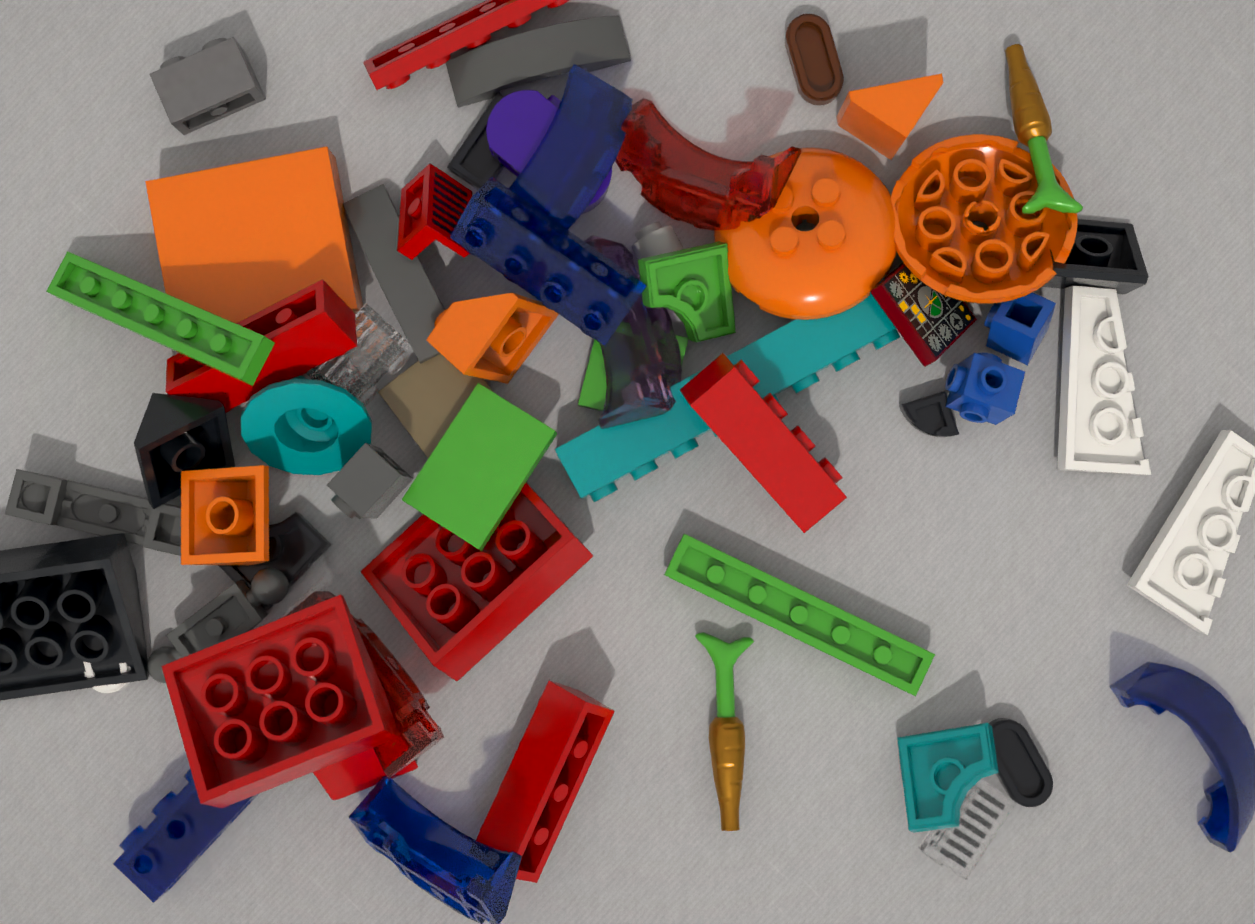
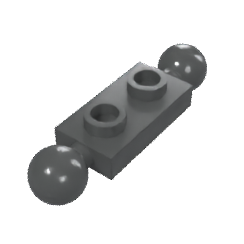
M265 568L254 575L251 581V589L247 587L242 579L228 587L166 635L174 647L164 646L152 652L147 662L150 676L157 682L166 683L161 666L248 632L267 619L269 615L261 604L274 605L286 597L289 583L285 574L276 568Z

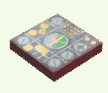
M903 262L870 291L924 367L935 362L977 320L964 301L956 300L934 291L915 277Z

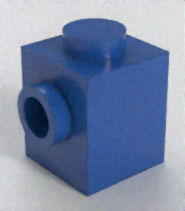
M1033 292L1015 300L994 303L984 323V326L990 329L986 346L1028 366L1048 331L1056 303Z

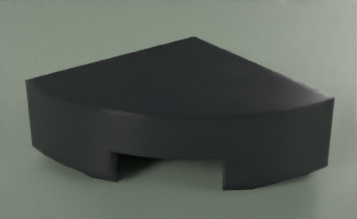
M945 391L899 405L906 420L920 432L934 437L959 435L952 410L945 407L948 399Z

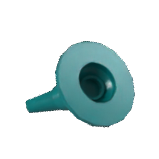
M303 375L290 380L269 384L250 397L241 413V436L251 453L269 466L292 474L323 475L340 471L365 443L371 444L372 420L364 404L344 388L322 380H309Z

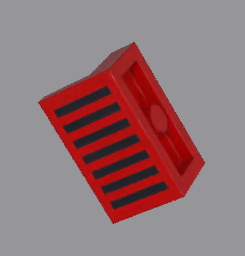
M429 163L401 189L397 251L413 260L434 240H437L463 258L467 257L471 253L472 191Z

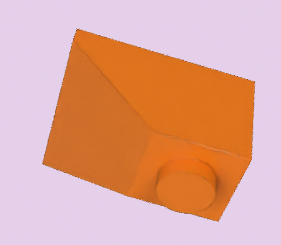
M515 293L457 301L440 313L434 323V329L426 341L462 374L508 384L561 311L553 305Z

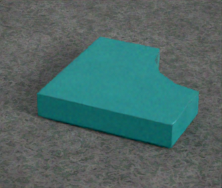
M989 723L897 738L909 831L916 833L959 827L960 807L967 792L982 778L999 773L992 726Z

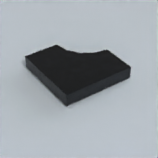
M295 512L284 521L269 525V561L255 565L218 566L234 582L242 579L249 589H251V581L258 571L265 568H276L285 574L290 589L332 544L300 513ZM261 604L265 611H268L273 606Z

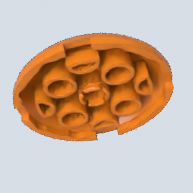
M972 134L949 138L919 153L912 159L911 165L902 174L900 179L896 181L891 195L895 213L894 242L896 251L912 274L934 291L969 303L993 304L1007 302L1038 290L1057 274L1053 270L1051 252L1054 262L1063 264L1066 262L1075 242L1078 223L1077 213H1062L1047 207L1033 214L1022 213V207L1034 195L1038 184L1030 153L1017 147L1019 142L1009 138L986 134ZM1052 164L1058 184L1074 199L1065 178ZM972 222H983L988 226V229L984 231L983 227H978Z
M795 148L772 154L758 161L744 171L729 188L720 204L715 221V242L720 241L728 245V275L731 286L737 293H742L746 298L759 305L761 310L789 319H820L853 308L870 296V291L881 281L885 274H888L897 252L894 242L895 213L888 189L864 164L848 155L829 149ZM804 219L808 223L816 225L810 231H800L795 228Z

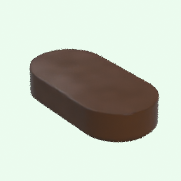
M802 14L793 19L787 28L785 35L786 51L801 97L813 105H826L835 100L841 91L844 82L842 68L827 22L815 14Z

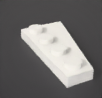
M1074 285L1065 288L1057 470L1151 475L1149 459H1144L1140 437L1144 436L1141 417L1136 418L1131 391H1135L1132 372H1127L1123 352L1127 348L1116 289Z
M1221 430L1127 583V586L1201 634L1208 635L1213 621L1209 619L1215 597H1221L1226 579L1222 578L1229 554L1235 553L1240 539V535H1237V530L1242 514L1249 511L1255 493V446L1231 430Z

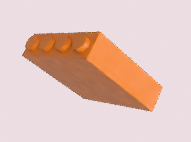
M327 146L145 181L166 294L236 324L323 279L355 313V317L365 315L346 211L343 206L344 200L336 157Z

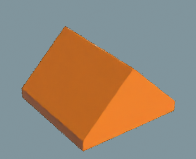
M942 73L849 91L836 116L838 126L892 160L944 83Z
M259 465L181 471V565H255L269 561V466Z

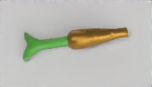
M1020 44L1011 45L1006 48L1005 54L1009 67V92L1014 130L1019 142L1029 148L1038 184L1034 195L1022 207V213L1033 214L1045 207L1062 213H1078L1083 209V206L1073 199L1058 184L1055 178L1047 146V140L1052 134L1051 119L1037 82L1026 62L1023 46Z
M702 632L696 634L695 637L706 648L716 670L717 717L709 725L708 738L714 782L720 807L721 830L737 831L740 830L739 805L744 770L745 731L741 720L735 717L733 668L739 656L754 643V639L742 637L727 643Z

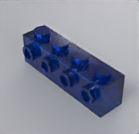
M493 177L471 197L450 236L452 240L464 247L467 252L480 258L500 272L508 281L520 286L540 300L544 306L554 310L580 328L584 334L594 338L604 346L611 339L647 287L643 282Z
M189 769L184 775V778L189 783L178 795L170 791L152 809L151 812L156 818L146 829L139 825L121 842L119 847L124 852L113 865L154 903L168 893L259 794L224 808L200 804L191 769Z

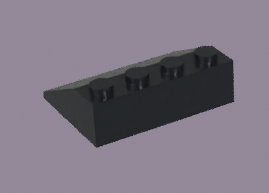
M124 533L0 551V701L92 688L93 686L148 680L150 674L147 669L148 658L137 574ZM83 661L91 663L95 677H85L84 672L86 671ZM119 663H126L131 670L120 673Z

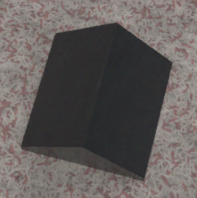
M1078 219L1075 242L1064 264L1054 262L1051 252L1053 270L1057 274L1042 287L1065 289L1074 285L1116 289L1117 294H1127L1145 285L1149 276L1133 224Z
M152 393L136 435L134 447L149 504L155 509L181 495V471L235 467L225 408L219 400Z

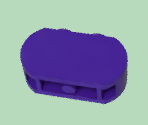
M520 90L508 94L494 106L488 118L486 134L491 156L500 161L506 169L560 215L577 216L585 214L598 206L608 191L612 176L611 157L609 152L603 148L607 144L605 139L592 127L586 125L581 129L568 118L572 114L571 110L554 95L546 99L541 93L534 90Z

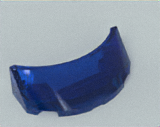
M574 64L569 71L567 84L557 112L537 150L506 192L481 215L478 223L534 258L542 254L551 238L558 231L565 234L576 222L610 172L626 135L620 128L624 119L632 110L633 99Z
M1146 662L1109 687L1123 707L1129 708L1135 705H1144L1156 715H1160L1168 710L1189 725L1223 778L1204 790L1206 799L1210 802V811L1207 817L1204 816L1198 822V825L1210 843L1227 852H1232L1236 849L1251 823L1255 811V749L1249 732L1234 711L1231 703L1209 683L1182 669L1160 663Z
M387 776L382 777L350 814L349 819L365 842L376 852L392 861L400 873L429 895L444 903L455 912L480 924H483L485 920L491 924H500L504 919L522 859L520 854L514 851L507 852L489 847L465 835L424 807Z

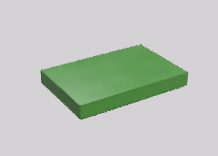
M477 383L407 490L402 501L482 551L553 442L557 432Z

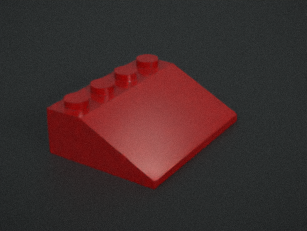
M526 482L482 551L423 514L360 572L432 665L455 681H458L593 557V554Z
M341 594L161 666L200 804L217 808L227 807L400 737L384 688L347 603Z

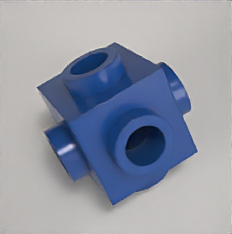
M973 353L959 364H954L949 371L945 383V389L949 391L945 407L960 412V416L965 420L976 423L988 422L997 425L1015 414L1025 371L1002 363V359L994 354Z

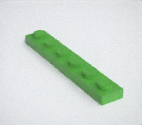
M68 251L46 292L65 302L251 386L254 385L275 342L259 333Z
M683 534L664 573L665 576L915 697L935 654L686 534Z

